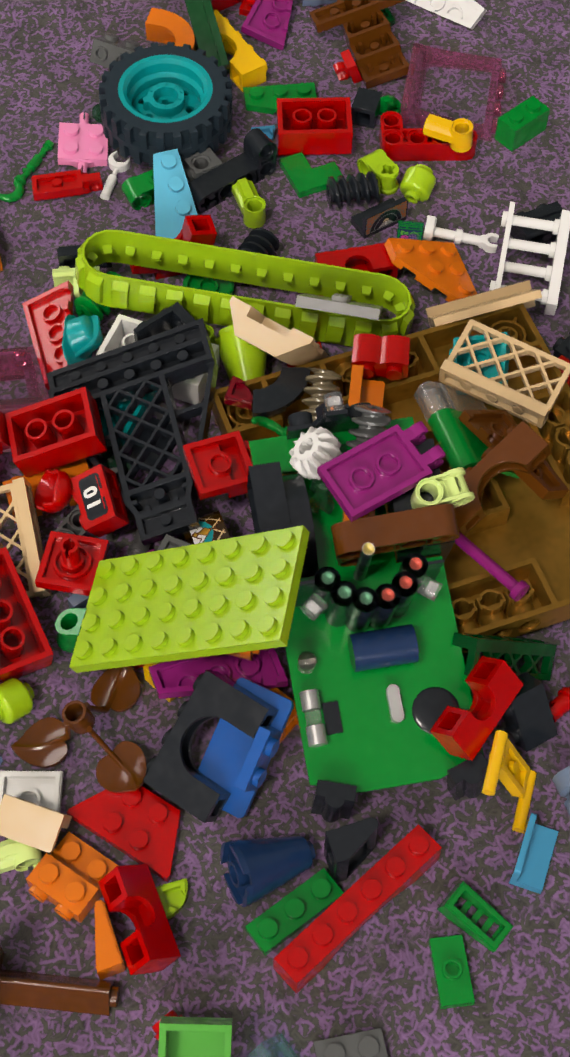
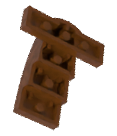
M337 0L335 3L310 11L309 15L317 33L327 31L339 25L342 26L347 46L366 88L369 89L411 73L410 65L401 52L400 43L391 31L390 22L380 11L405 0Z

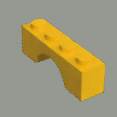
M214 10L225 52L233 56L229 61L230 79L242 92L243 87H254L266 82V72L268 71L266 61L257 55L252 45L247 44L240 32L230 25L226 17H223L218 10Z

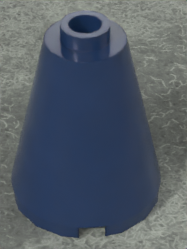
M303 836L230 840L224 842L220 850L221 864L226 862L228 864L229 873L224 874V878L231 896L238 905L243 903L242 907L250 906L312 867L313 860L315 859L313 844L309 840L306 841Z

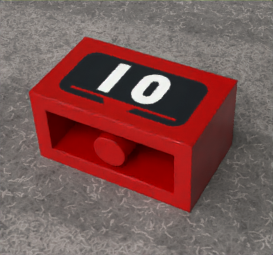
M99 464L71 478L74 488L72 495L79 506L81 513L79 521L85 531L102 537L130 523L114 471Z

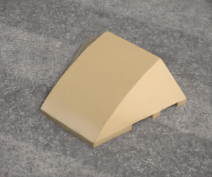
M233 296L231 297L229 302L234 334L238 338L290 365L299 366L330 357L325 350L320 348V345L315 342L313 337L295 328L290 330L265 317L251 305Z

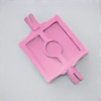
M84 112L79 114V123L59 122L58 165L73 166L77 170L81 169L83 173H87V168L107 166L108 138L105 137L101 124H89L90 116L88 113L85 112V119Z

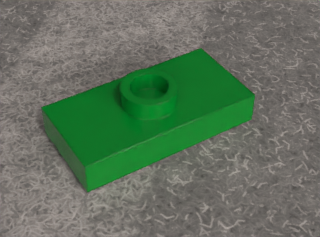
M454 935L430 938L428 944L440 1009L474 1005L475 999L463 936Z

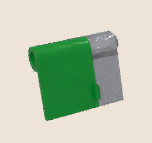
M426 381L419 385L414 395L438 444L445 452V458L450 468L463 467L466 470L468 467H474L482 460L481 456L488 447L458 418L464 410H487L483 401L439 382ZM512 470L500 473L519 479Z

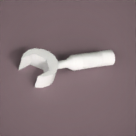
M118 151L111 153L108 157L109 168L113 172L108 176L100 194V198L103 200L110 199L118 180L117 173L125 172L131 166L130 157L125 162L115 161L119 157Z

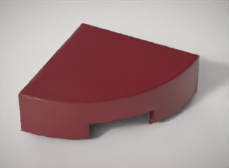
M232 376L224 397V404L252 410V392L242 379Z

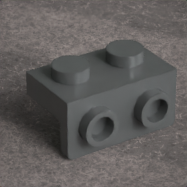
M105 33L104 36L93 38L90 62L109 68V64L113 60L117 62L121 60L120 55L127 51L129 54L135 52L134 48L140 46V43L133 40L123 41L116 34Z

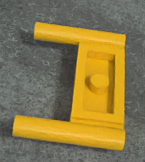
M497 730L495 731L489 754L482 793L494 796L499 779L511 796L519 797L512 830L524 833L537 773L530 770V767L508 739V733Z

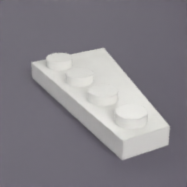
M405 0L469 29H474L487 11L475 0Z

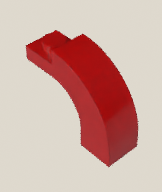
M211 215L185 216L182 230L174 239L214 245L217 232ZM130 265L132 274L154 273L156 280L183 274Z

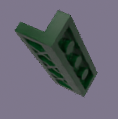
M184 0L198 49L206 51V57L208 58L214 56L218 59V67L223 65L227 70V74L230 73L229 62L211 1Z
M454 632L452 645L469 649L464 675L468 676L479 660L480 652H483L484 656L496 659L503 655L506 663L517 676L527 672L538 680L550 681L557 646L555 644L532 638ZM523 656L525 663L518 669L516 663ZM543 656L541 671L538 672L536 663Z

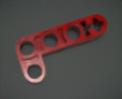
M387 111L381 115L379 130L380 149L392 161H465L475 156L478 135L474 130L471 149L467 152L459 153L450 148V143L423 135V128H403V119L398 112Z

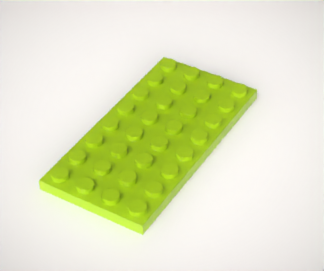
M304 525L99 561L86 605L87 610L81 623V630L77 637L69 668L76 673L286 647L310 532Z

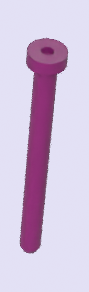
M459 531L460 537L455 540V544L511 591L509 597L515 602L523 598L528 592L530 585L524 580L518 582Z

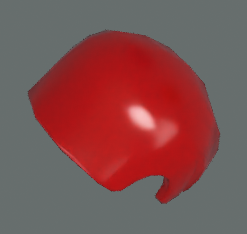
M58 469L53 471L46 470L35 493L34 507L48 513L62 511L70 503L73 496V484L70 476Z

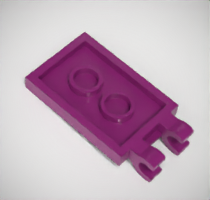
M422 421L413 424L404 431L396 424L317 468V474L351 522L416 487L422 479L432 477L433 472L431 469H436L444 464L442 458L446 454L440 445L432 447L422 455L416 448V445L426 440L424 434L428 432Z

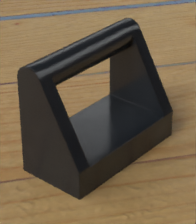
M367 818L325 832L324 856L332 879L336 883L347 880L374 850L379 825L377 819Z

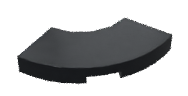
M282 367L279 378L273 384L262 389L253 390L252 416L272 417L283 413L287 407L300 400L305 393L303 391L304 388L309 385L305 377L310 375V370L307 367Z

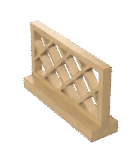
M530 280L428 307L425 310L429 326L433 328L521 303L524 304L526 309L535 307V299L542 298L540 289H532Z
M470 319L448 359H445L440 367L439 381L500 410H506L509 414L539 428H543L548 414L570 375V363ZM473 329L482 333L486 341L471 345L468 336ZM505 343L510 347L511 353L497 357L493 345ZM488 347L492 358L478 362L474 351ZM469 353L473 364L461 366L454 361L458 355ZM525 355L533 356L537 365L523 368L519 357ZM514 359L518 370L504 374L500 362ZM495 364L499 376L488 378L482 375L480 368ZM553 366L564 370L561 377L549 380L545 371L546 368ZM540 370L544 382L530 386L525 374ZM521 376L525 388L518 390L509 388L506 380ZM547 388L550 395L547 404L536 400L532 392Z
M24 477L12 480L13 483L0 486V494L11 492L12 502L7 510L4 511L0 508V513L3 514L0 519V530L8 518L17 522L18 529L11 539L1 533L0 537L9 542L6 546L8 552L11 551L13 546L22 550L23 558L15 568L18 575L21 574L27 578L29 591H26L29 599L38 596L40 598L52 596L51 590L37 588L35 584L44 549L36 508L34 507L32 487ZM13 510L15 512V517L11 515ZM19 538L21 546L16 543ZM24 566H25L26 574L21 571Z

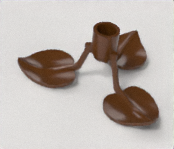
M133 667L107 669L95 682L91 690V702L95 706L78 700L69 702L62 711L64 722L54 717H47L37 721L18 741L11 745L12 750L22 760L33 766L49 768L61 763L68 755V745L65 741L71 738V729L77 734L89 733L108 754L98 762L96 767V778L99 784L104 789L114 793L136 791L143 785L147 774V759L144 752L137 744L130 741L120 742L112 751L93 729L95 717L92 712L107 713L110 708L115 712H124L138 701L141 685Z

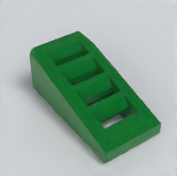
M464 881L455 885L437 908L447 919L492 953L496 951L513 928L511 923ZM462 897L466 901L458 909L454 905ZM471 906H474L477 910L469 919L465 914ZM483 914L488 917L487 920L478 928L475 924ZM495 922L499 927L489 938L486 932Z

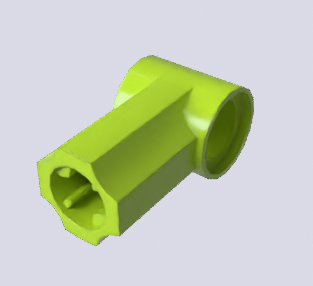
M246 178L237 180L232 185V193L243 215L244 224L252 229L262 227L266 222L265 200L259 196L252 181Z

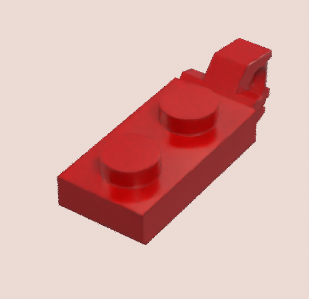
M78 169L31 177L34 201L84 195L92 191L103 190L100 172L88 174Z

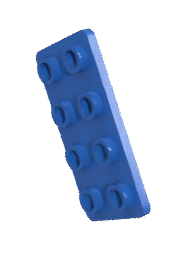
M239 678L236 684L279 711L270 726H259L255 738L248 736L220 718L198 770L205 777L231 793L222 810L237 818H244L250 809L258 788L261 787L266 778V769L271 758L274 757L279 748L280 737L294 704L292 700L246 678Z

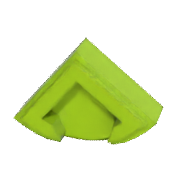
M187 878L156 887L167 919L175 916L176 912L179 909L181 910V906H184L186 902L185 898L187 899L186 895H188Z

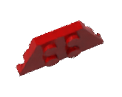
M141 786L136 791L114 793L105 789L69 808L66 812L67 815L72 816L71 819L139 864H148L149 870L166 882H169L171 879L181 811L145 787Z

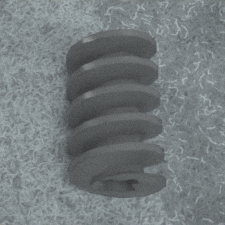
M354 405V409L362 414L361 416L351 418V421L358 424L359 427L349 429L348 432L355 436L356 440L346 441V445L354 448L387 430L384 426L391 424V417L387 415L391 411L375 405Z

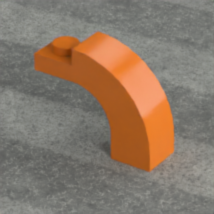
M151 8L145 22L147 40L166 45L167 42H175V46L183 47V44L191 45L192 50H195L194 32L185 19L167 10Z

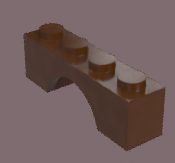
M524 421L517 426H511L504 433L501 442L496 446L489 447L482 454L480 462L474 467L471 466L465 470L464 478L469 491L474 492L475 499L455 508L458 529L464 536L486 516L482 507V494L485 486L494 476L511 470L530 474L551 454L548 443Z

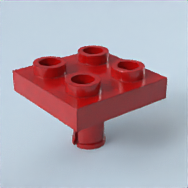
M50 531L35 579L36 587L89 596L99 561L106 560L110 547L109 540Z

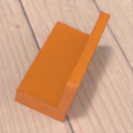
M352 364L348 398L349 407L357 403L367 402L383 408L385 382L363 379L364 365Z

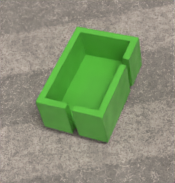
M162 1016L159 1023L158 1057H231L233 1018Z

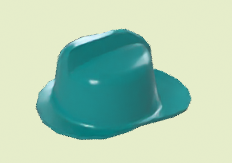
M67 315L64 321L62 349L67 363L71 365L91 358L92 353L103 343L99 316L82 315L76 317L74 315Z

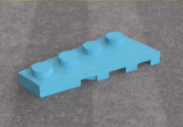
M178 149L153 154L155 236L171 239L176 238L181 232L185 216L198 215Z

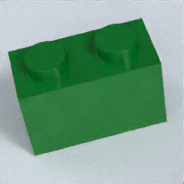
M531 96L498 118L495 139L511 152L546 130L550 108L534 96Z

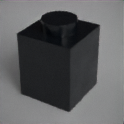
M358 88L351 107L353 125L374 129L379 116L382 92Z

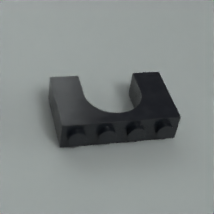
M205 670L195 680L193 684L194 692L190 699L185 701L179 708L177 713L179 718L174 727L170 728L163 736L161 741L163 746L158 755L154 756L147 764V774L144 778L146 784L203 823L216 821L231 793L205 777L197 769L192 757V742L197 730L208 720L218 717L232 724L248 736L255 738L259 726H270L279 711L218 671Z

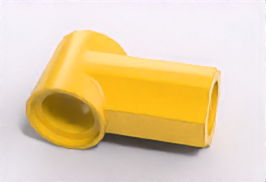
M429 114L423 127V135L448 142L453 151L463 153L469 151L472 147L473 123L465 118L451 121Z

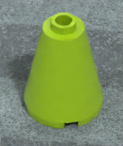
M233 325L218 331L219 337L215 336L214 340L215 344L219 345V355L230 381L232 376L247 381L265 375L266 352L235 336Z

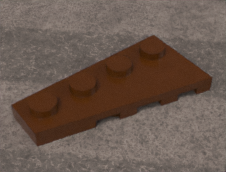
M464 410L458 418L488 448L496 446L501 442L504 433L511 426H517V423L506 410ZM546 460L530 474L512 470L542 500L561 499L569 491Z

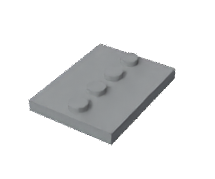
M307 293L297 295L295 307L373 320L380 319L383 306L351 301L352 296L338 293L333 294L332 298Z

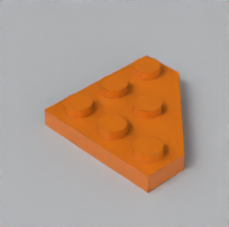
M388 237L384 246L392 264L400 270L403 267L410 270L416 275L414 279L431 291L435 287L447 296L445 299L447 302L477 294L454 243Z

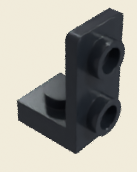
M177 302L170 307L164 308L159 314L147 321L141 322L134 328V339L136 342L196 320Z

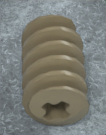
M307 367L308 370L314 372V375L306 376L305 380L313 385L305 387L303 390L311 395V397L302 399V403L307 405L309 409L301 410L300 412H310L314 422L317 419L315 408L326 402L328 398H334L331 395L332 392L340 391L341 388L333 384V381L341 380L342 376L335 373V371Z

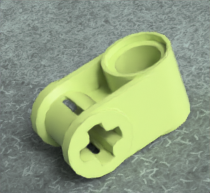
M463 467L454 468L419 481L411 495V507L416 509L439 504H453L454 508L473 501L475 495L474 492L469 491L464 478L466 474ZM420 493H430L434 501H425L420 496Z

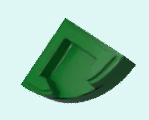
M392 95L383 96L380 98L379 115L381 116L387 111L400 113L403 111V105Z

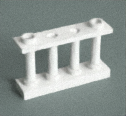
M510 201L509 211H503L501 226L506 228L496 281L491 280L489 291L507 286L501 285L503 272L544 278V281H549L548 289H543L541 291L542 298L535 299V301L545 305L544 314L554 316L558 304L570 231V211L562 210L560 219H555L554 221L513 215L516 202ZM511 225L551 231L553 235H557L556 242L545 244L509 238ZM507 248L546 254L548 258H553L552 266L547 265V268L505 261Z

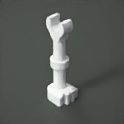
M427 216L422 240L431 241L433 237L454 241V244L460 245V243L476 245L485 252L496 253L497 245L490 242L497 243L498 234L488 233L479 236L464 233L462 229L454 231L436 227L437 218L435 216Z

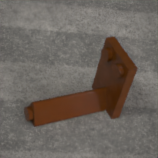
M0 945V1004L110 1016L111 1007L117 1008L120 986H114L115 981L1 969L4 951Z

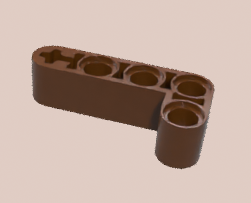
M439 504L365 517L353 522L348 520L331 526L336 559L341 567L355 566L362 546L367 542L375 546L374 555L449 542L460 537L453 504Z

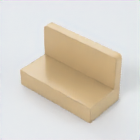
M4 794L0 803V836L51 853L54 850L61 828L68 829L72 816L12 795Z

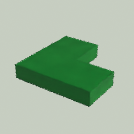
M302 152L279 159L281 169L299 198L326 190L328 177L333 176L335 181H337L338 175H342L335 162L311 168Z

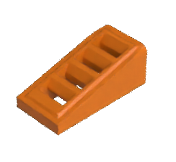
M99 900L95 902L94 907L95 955L97 974L99 979L102 980L124 972L126 968L105 903Z

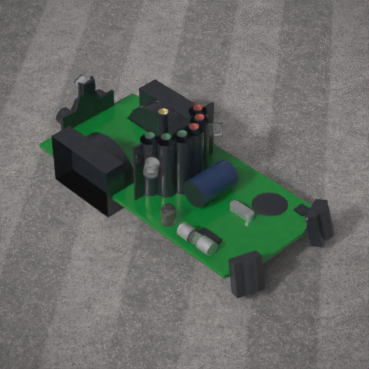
M341 392L327 393L323 396L324 403L315 408L317 419L314 422L310 412H296L288 416L289 427H287V434L285 436L249 441L253 466L248 467L247 484L255 534L304 525L310 532L285 651L309 785L316 786L311 813L322 815V818L329 823L336 822L339 818L349 819L355 803L356 793L439 780L447 776V789L455 801L464 796L476 798L482 791L488 762L483 756V748L481 747L473 761L450 755L430 732L447 706L469 710L473 701L470 686L465 681L467 675H464L465 662L462 648L452 645L454 632H458L444 562L455 540L374 555L375 546L367 542L363 544L355 566L341 567L336 559L331 526L342 522V508L322 479L317 480L314 478L309 480L298 473L282 476V474L298 472L289 463L291 455L288 452L295 446L293 441H297L300 438L301 432L307 433L311 426L314 428H319L320 426L324 429L326 428L338 438V441L341 443L339 450L342 454L352 449L346 445V441L356 440V437L348 431L349 429L358 428L359 425L352 422L351 418L361 416L362 414L354 409V405L371 404L363 402L351 405L350 407L348 404H345L344 407ZM413 417L393 419L391 424L384 427L389 429L398 424L404 431L414 424ZM433 438L426 439L421 444L416 445L421 455L435 446ZM439 467L431 469L433 472L432 476L441 474ZM415 487L376 508L375 516L413 509L410 499ZM420 493V496L425 501H434L430 493Z

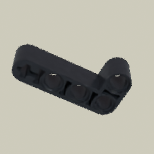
M259 128L252 129L245 136L243 142L244 153L188 183L195 207L199 212L203 213L225 201L226 197L234 196L232 185L237 180L246 178L252 181L253 184H256L265 179L264 176H270L274 173L276 169L277 147Z

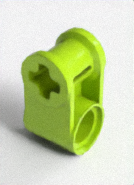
M377 149L357 160L358 170L365 175V178L369 171L375 174L379 182L380 193L391 195L398 191L399 183L396 177L399 174V167L382 149Z

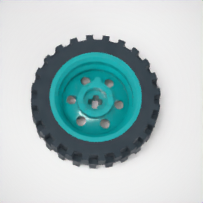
M158 42L150 43L148 48H142V46L135 47V52L131 54L126 51L120 55L121 60L119 62L113 60L109 64L110 72L105 70L102 75V82L99 83L101 120L105 137L109 138L113 149L119 147L121 156L124 158L131 156L134 163L141 165L142 162H147L149 167L153 168V154L178 149L184 166L185 158H189L198 152L200 154L209 147L216 153L219 150L218 143L224 144L226 142L227 132L230 133L232 128V82L230 77H227L225 67L223 65L218 67V59L214 56L208 58L206 57V51L200 48L197 51L192 50L191 45L183 44V47L175 46V42H167V45L158 46Z

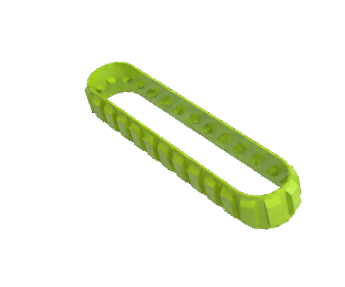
M103 230L94 233L78 248V257L75 259V276L78 287L83 289L86 296L92 301L107 307L157 315L164 308L178 302L195 320L203 318L205 323L229 326L233 325L229 302L233 296L251 305L265 317L290 330L295 328L313 337L315 341L353 347V339L356 334L367 333L381 337L387 335L405 336L411 330L415 316L414 309L416 305L405 284L395 277L381 273L123 230ZM106 262H115L331 298L333 294L338 293L352 296L351 301L383 306V308L394 313L396 317L373 320L295 307L292 304L110 275L97 271L93 267Z

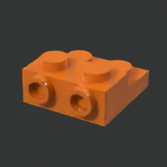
M68 831L51 854L46 853L26 878L30 887L28 892L41 903H44L46 899L56 906L54 911L66 921L70 922L74 918L81 923L94 907L95 902L102 896L98 882L119 865Z

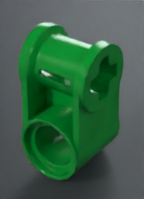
M153 169L138 176L130 177L122 184L121 189L134 210H140L141 207L146 208L154 204Z

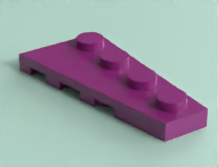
M275 648L260 650L259 655H253L252 661L223 654L162 662L149 667V673L159 699L191 696L194 692L193 684L195 680L205 670L218 671L235 683L239 678H246L265 688L288 686L287 677Z

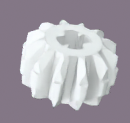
M311 426L307 433L301 432L300 438L297 441H293L295 444L294 448L288 452L291 455L289 463L298 471V474L309 480L314 478L320 480L317 468L342 454L339 450L341 443L338 441V438L328 429H324L321 426L319 428Z

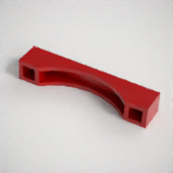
M418 824L273 958V969L297 994L375 913L396 895L416 882L439 860L442 847Z

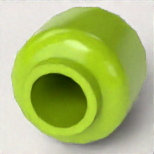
M417 164L407 168L399 188L408 202L414 204L418 203V201L424 202L429 199L435 186L436 178L431 168L423 164Z
M11 678L0 684V722L12 724L32 711L35 695L28 683H22L16 678Z

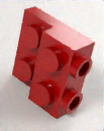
M239 430L183 445V453L200 500L225 493L228 494L229 498L248 493V467L253 465L250 460L248 440L243 441Z

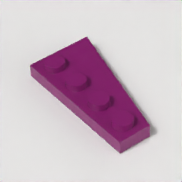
M256 0L242 25L241 32L276 49L283 50L293 0Z

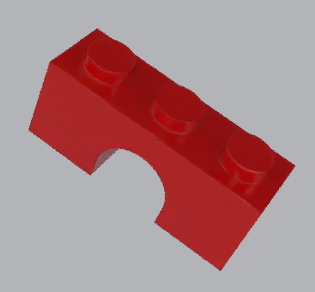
M385 243L315 253V263L381 273L396 279L398 274V268L392 264L384 246Z
M481 656L465 679L473 693L470 709L464 710L447 706L431 728L430 732L450 755L473 761L524 684L505 660Z
M148 864L116 866L98 882L108 912L126 914L135 926V932L120 943L130 975L162 971L181 957Z

